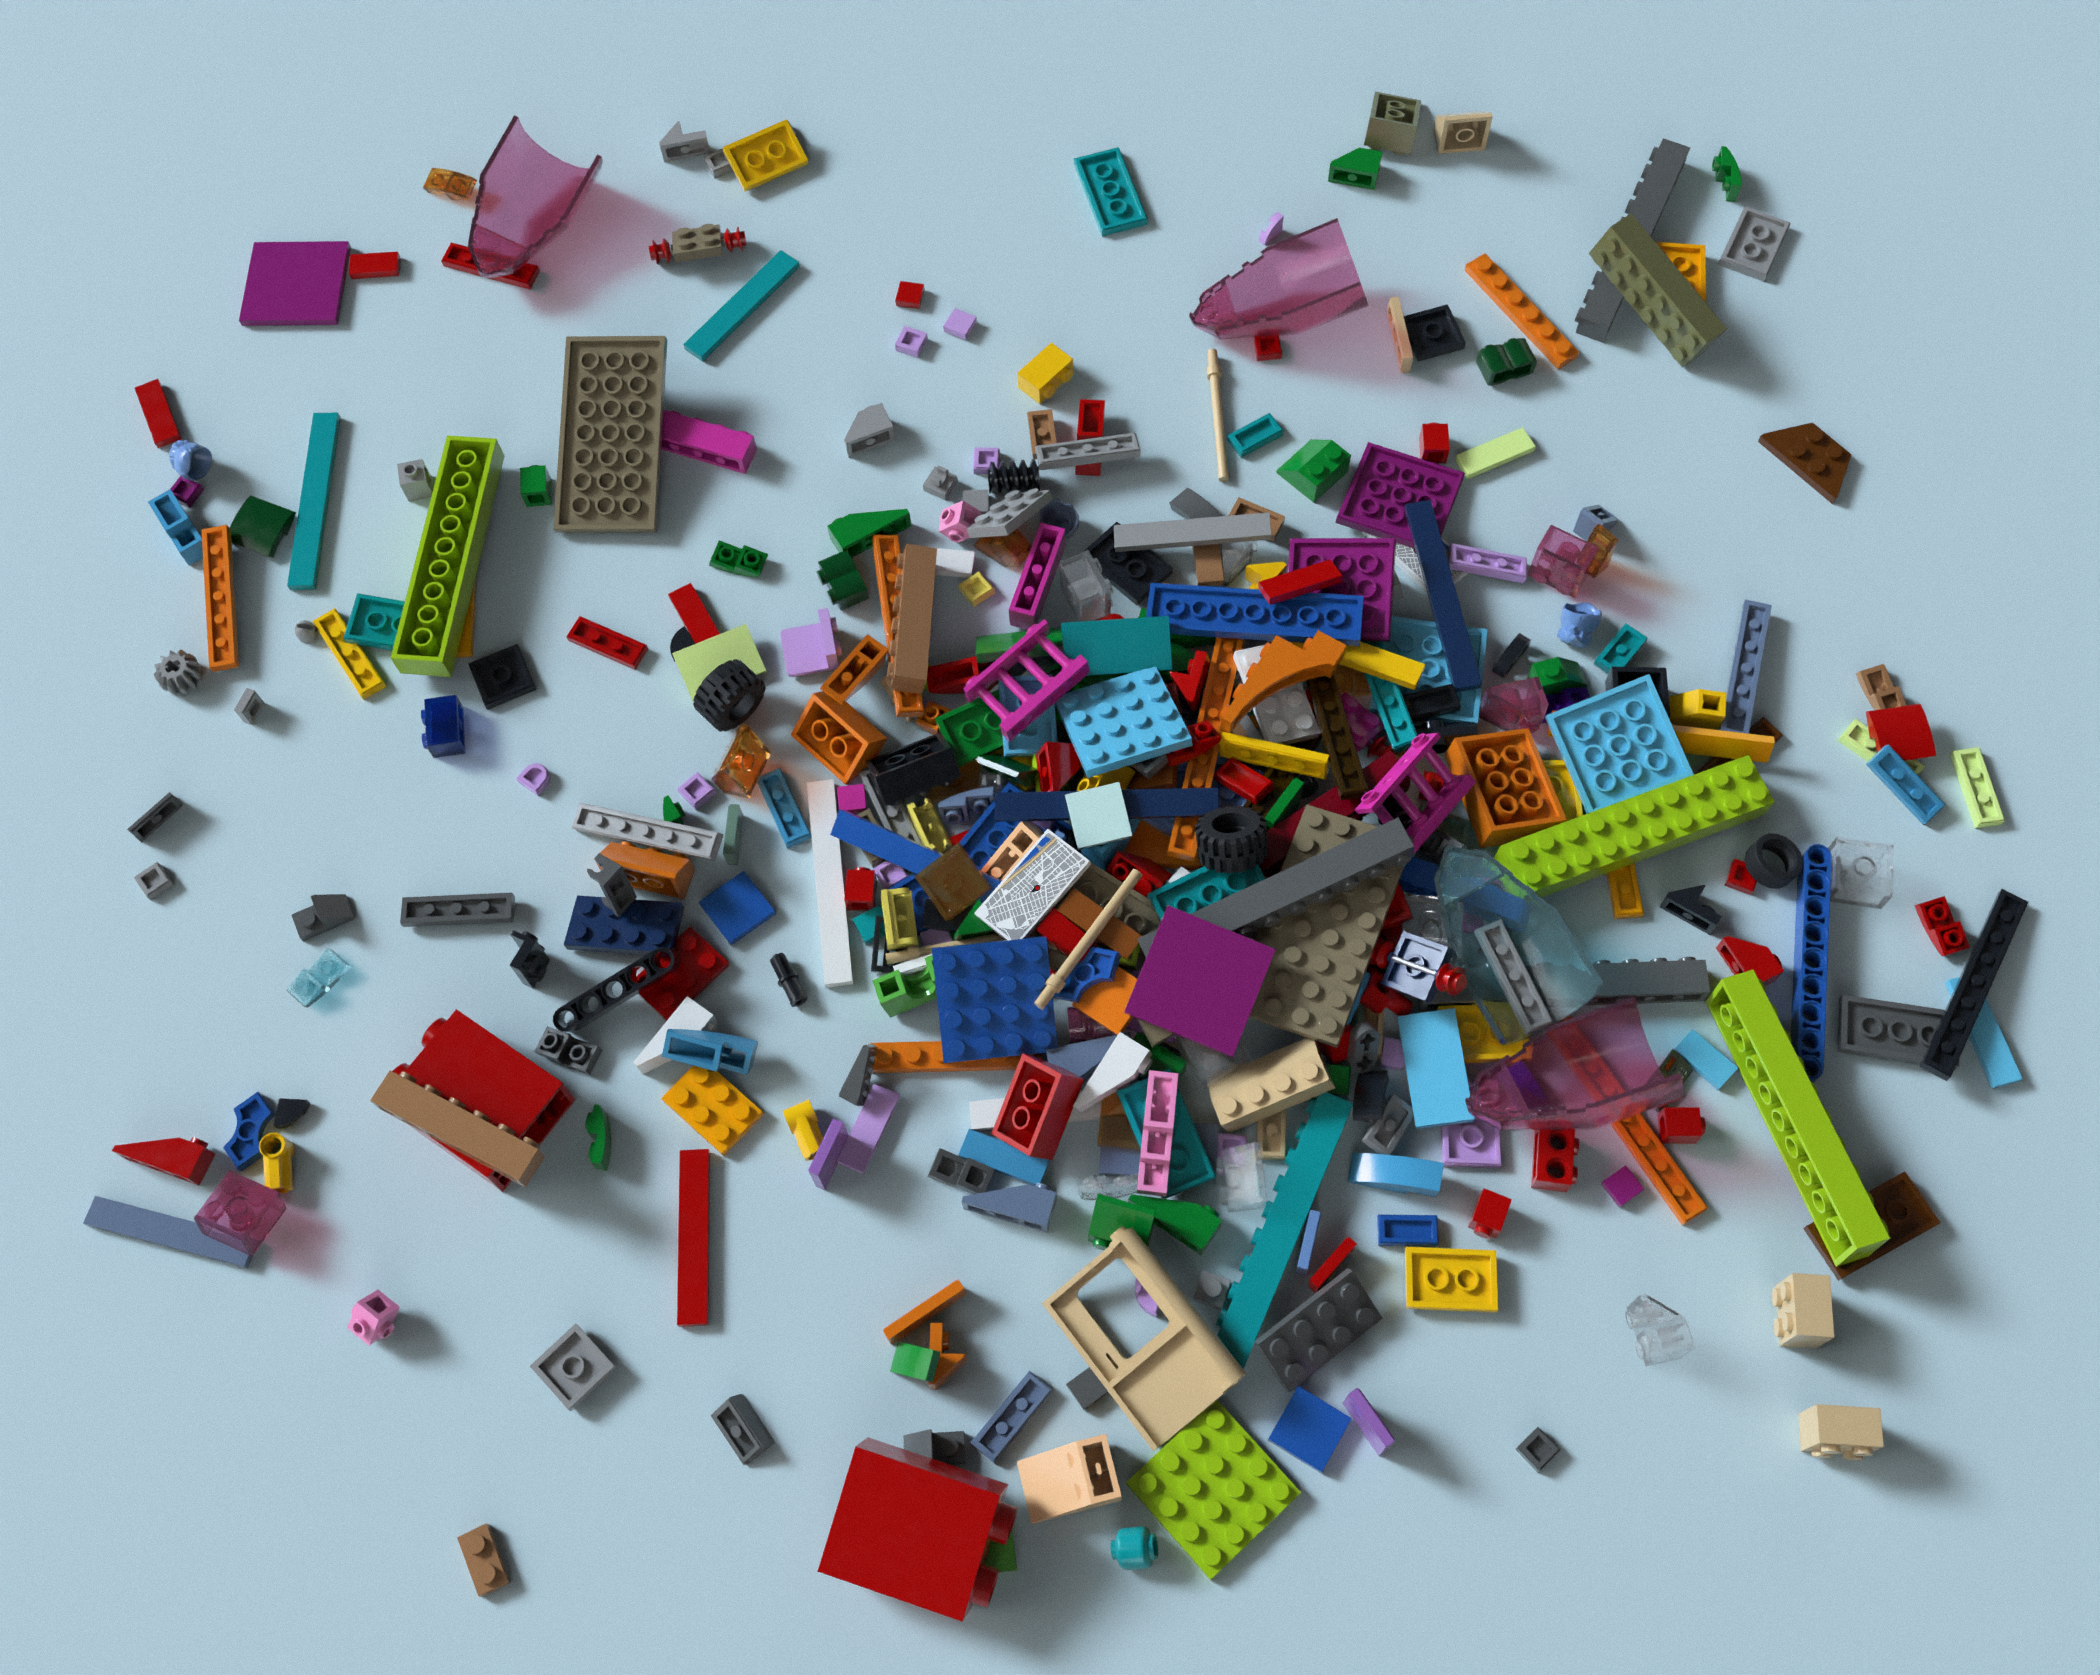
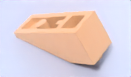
M1021 821L980 871L1004 880L1044 832L1034 822Z

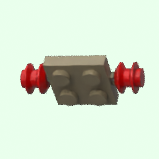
M705 224L699 228H680L672 232L673 244L671 247L665 238H663L662 244H656L652 240L653 245L649 246L651 261L656 260L657 265H659L660 259H665L670 263L672 255L674 256L675 263L721 256L723 255L725 244L731 253H733L734 247H739L743 251V246L747 245L745 231H740L739 227L733 233L727 228L724 237H722L720 224Z

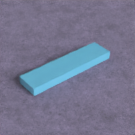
M1960 977L1950 979L1945 983L1950 996ZM1986 998L1969 1035V1039L1991 1089L2020 1082L2023 1078Z

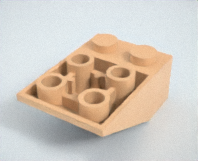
M1106 1434L1076 1441L1017 1461L1031 1524L1122 1501Z

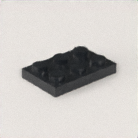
M1116 522L1081 553V559L1137 606L1149 595L1150 584L1163 583L1173 573V568L1151 549L1115 552L1114 525H1121Z

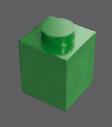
M532 465L520 468V494L526 507L552 505L551 477L546 465Z

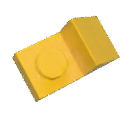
M1284 562L1247 565L1245 579L1252 583L1248 589H1258L1259 581L1285 574L1287 564Z

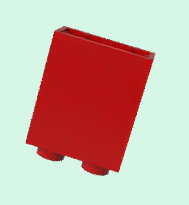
M457 1009L447 1020L439 1018L428 1027L421 1042L424 1049L410 1065L403 1063L393 1070L398 1075L402 1071L416 1078V1084L423 1088L426 1084L436 1088L442 1093L440 1097L447 1101L451 1097L466 1105L464 1110L472 1114L475 1110L485 1114L491 1119L489 1123L496 1127L500 1123L515 1131L513 1136L521 1140L526 1136L538 1144L544 1141L576 1100L561 1081ZM412 1127L501 1192L511 1183V1179Z
M867 1437L855 1446L817 1572L963 1622L973 1603L988 1608L997 1583L999 1569L987 1566L985 1562L992 1541L1007 1545L1018 1507L1003 1503L1009 1484Z

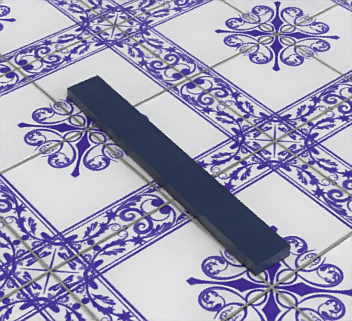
M1431 500L1405 504L1406 518L1451 682L1456 692L1481 688L1482 682Z
M1218 788L1121 790L1128 819L1204 817L1205 813L1219 808ZM1078 791L995 793V821L1071 820L1065 795Z

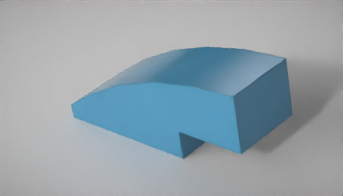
M171 489L148 501L164 530L187 564L190 566L202 559V536Z
M668 1029L662 1057L716 1072L719 1068L748 1075L754 1064L758 1041L716 1032Z
M1353 1153L1348 1183L1406 1194L1408 1191L1437 1197L1440 1192L1444 1163L1386 1154Z

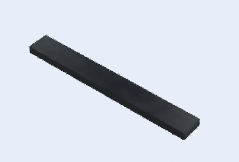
M2004 889L1998 892L1919 1066L1922 1069L1945 1081L1951 1078L2028 901Z

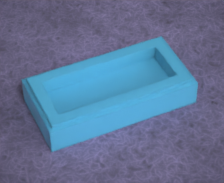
M1693 1029L1674 1049L1695 1072L1717 1090L1738 1069L1734 1063Z

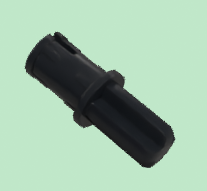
M784 953L773 955L770 963L779 979L777 982L779 987H783L792 1007L802 1005L808 998L797 980L799 978L798 973L793 972Z

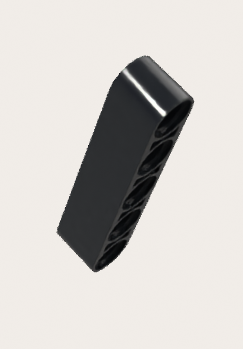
M659 947L558 1008L553 1015L554 1026L562 1032L580 1030L675 972L681 964L679 952L673 948ZM665 952L671 958L670 965L666 968L660 963L661 955ZM640 967H643L647 973V977L643 982H639L636 977V972ZM616 982H619L623 988L619 997H616L612 992V987ZM592 997L598 1000V1008L594 1012L588 1006V1002ZM568 1011L574 1015V1022L571 1026H568L564 1020Z

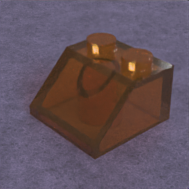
M742 723L727 745L711 780L723 793L750 798L772 752L747 724Z

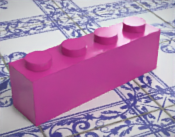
M663 410L661 450L743 474L747 473L757 452L754 436L745 431L728 429L721 424L714 425L700 418L683 416L676 411L669 412Z
M1040 522L1009 607L1011 626L1028 630L1033 624H1038L1066 546L1064 528Z

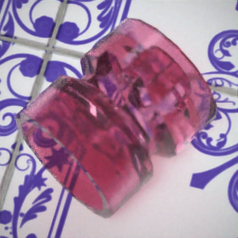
M1073 1006L1067 1007L1070 1043L1084 1042L1088 1038L1094 1040L1110 1036L1108 1029Z

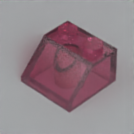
M1539 677L1486 688L1480 704L1479 718L1504 731L1529 728L1531 734L1536 732L1540 728L1549 706Z

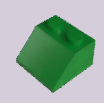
M1311 439L1279 467L1276 473L1314 503L1348 473L1351 454L1333 440Z
M1097 1194L1088 1232V1241L1093 1242V1247L1105 1250L1112 1242L1110 1236L1124 1226L1126 1229L1133 1227L1148 1247L1155 1224L1156 1210Z

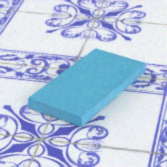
M1455 1008L1397 1016L1416 1130L1474 1122L1475 1118Z

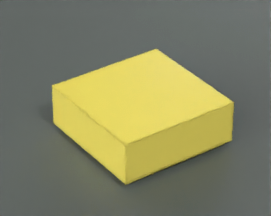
M979 571L958 585L959 591L973 607L995 594L994 588Z

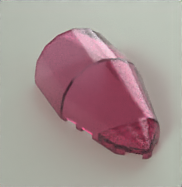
M514 115L479 178L480 185L475 201L476 208L468 240V248L478 273L484 278L512 275L569 228L602 169V156L597 154L590 168H581L566 163L535 143L525 132L519 117Z
M1338 218L1262 250V255L1252 263H1249V261L1241 265L1242 270L1232 277L1228 274L1205 290L1199 298V305L1194 313L1190 312L1189 318L1196 328L1218 339L1298 335L1369 305Z
M1633 996L1549 1026L1544 1030L1545 1034L1534 1042L1527 1041L1522 1045V1050L1511 1057L1506 1055L1478 1074L1474 1081L1475 1087L1470 1097L1465 1099L1467 1110L1472 1116L1500 1131L1596 1130L1679 1101L1684 1097L1683 1079L1680 1073L1667 1078L1663 1077L1647 1042L1641 1024L1637 1000Z

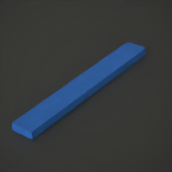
M844 809L839 810L830 834L975 901L980 899L982 904L1003 881Z

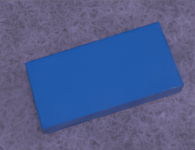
M1378 1214L1377 1216L1378 1246L1438 1247L1439 1245L1437 1215Z

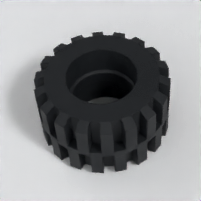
M729 660L715 668L702 681L694 696L693 705L695 710L720 732H726L742 724L754 713L764 697L765 683L741 660Z
M1243 806L1217 808L1212 812L1205 813L1204 817H1200L1195 825L1198 859L1209 870H1215V872L1219 873L1227 872V874L1245 872V870H1251L1256 868V865L1262 864L1268 856L1266 819L1264 816H1261L1260 812L1253 811L1252 808H1244Z

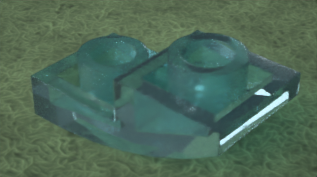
M327 948L310 970L304 968L286 991L304 1007L308 1008L325 995L346 974L351 966L336 952Z

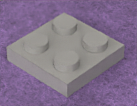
M576 1323L530 1365L533 1371L569 1411H572L617 1369Z

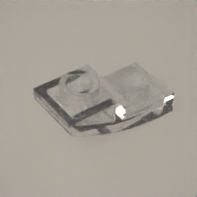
M1129 1173L1122 1174L1116 1177L1111 1185L1105 1175L1101 1177L1093 1175L1081 1182L1082 1185L1078 1187V1194L1083 1200H1096L1097 1194L1112 1198L1125 1197L1137 1192L1138 1175L1137 1173L1131 1176Z

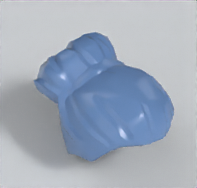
M178 440L172 444L169 453L172 468L186 480L195 481L201 479L210 469L211 451L197 443Z
M1566 603L1563 606L1560 617L1562 628L1559 629L1557 637L1563 643H1569L1578 648L1588 647L1592 640L1591 634L1596 630L1602 619V611L1597 610L1590 603Z

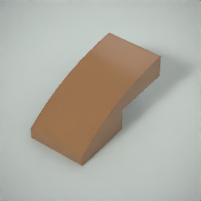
M1219 544L1192 546L1198 586L1224 585Z
M1885 664L1856 673L1860 686L1874 710L1907 706L1900 687H1893Z

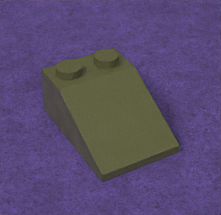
M1375 91L1364 145L1377 151L1382 149L1391 150L1397 155L1411 154L1418 126L1421 100Z

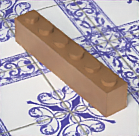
M906 543L904 553L898 554L897 568L901 569V573L896 576L895 590H899V596H895L893 603V612H897V618H893L891 633L895 634V640H891L889 647V656H893V663L889 662L887 669V678L891 679L890 689L922 694L927 681L937 557L936 548Z
M391 1070L388 1072L370 1099L377 1108L512 1181L527 1187L545 1158L538 1149L540 1144L526 1136L523 1140L513 1136L515 1131L500 1123L498 1127L489 1123L491 1119L477 1110L473 1114L464 1110L466 1105L453 1097L449 1101L440 1097L442 1093L428 1084L424 1088L417 1085V1079L402 1071L400 1075Z

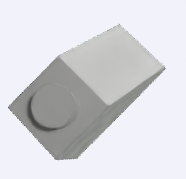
M883 404L868 406L857 413L844 439L848 457L895 441L893 425Z

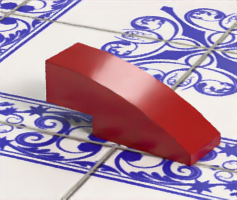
M1080 399L1077 440L1103 437L1105 400ZM1102 462L1075 466V475L1101 476Z
M976 656L930 666L927 671L928 691L933 694H965L963 688L966 687L968 680L973 676L980 675L993 662L977 663ZM998 679L987 688L988 691H991L998 684Z

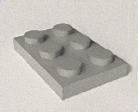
M1035 488L1027 492L1020 493L1019 490L1007 493L1003 501L992 505L989 512L974 519L975 522L967 528L969 537L1009 535L1053 500L1050 490L1039 491Z

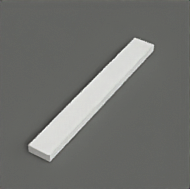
M834 779L807 782L824 983L826 988L852 985L854 983L847 908L844 901L845 887L840 839L830 835L838 815Z

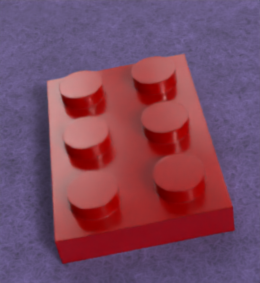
M692 927L687 928L676 941L675 950L681 956L680 967L675 972L638 994L665 1021L671 1017L687 996L694 1000L730 966L728 961ZM670 957L660 958V963L664 968L670 965ZM645 969L636 976L639 982H643L647 977Z

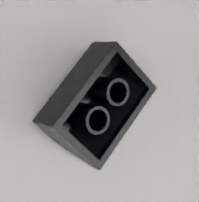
M940 732L865 761L877 792L885 806L899 805L906 798L914 795H925L930 792L931 788L939 785H950L955 782V779L962 777L952 747Z

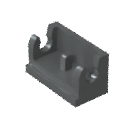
M599 853L594 860L599 866H602L603 870L594 872L592 869H587V873L591 879L599 883L606 896L602 897L604 905L613 910L616 916L620 917L637 896L622 866Z

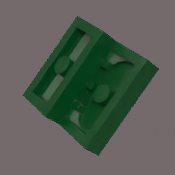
M250 495L237 512L229 527L231 529L232 543L274 558L282 534L288 536L296 512Z

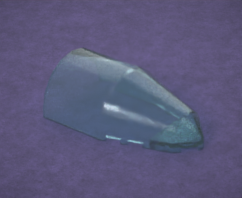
M1449 845L1444 849L1434 882L1449 948L1454 950L1451 957L1452 963L1455 968L1461 967L1465 970L1467 977L1465 988L1500 1044L1503 1046L1515 1044L1554 1026L1579 1010L1599 993L1604 982L1553 905L1545 902L1534 893L1533 889L1514 877L1512 872L1486 851L1454 847V845ZM1502 919L1553 1020L1551 1025L1527 1035L1524 1034L1474 934L1476 929Z

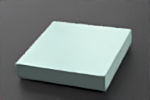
M1119 782L1065 795L1078 850L1132 837Z

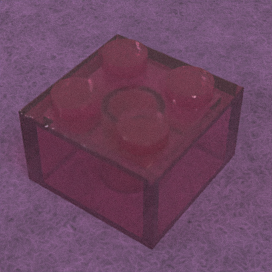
M1550 525L1536 549L1528 576L1539 583H1545L1557 589L1563 595L1575 598L1589 575L1599 547Z
M229 1170L195 1215L194 1220L203 1235L249 1256H253L287 1208L279 1192Z

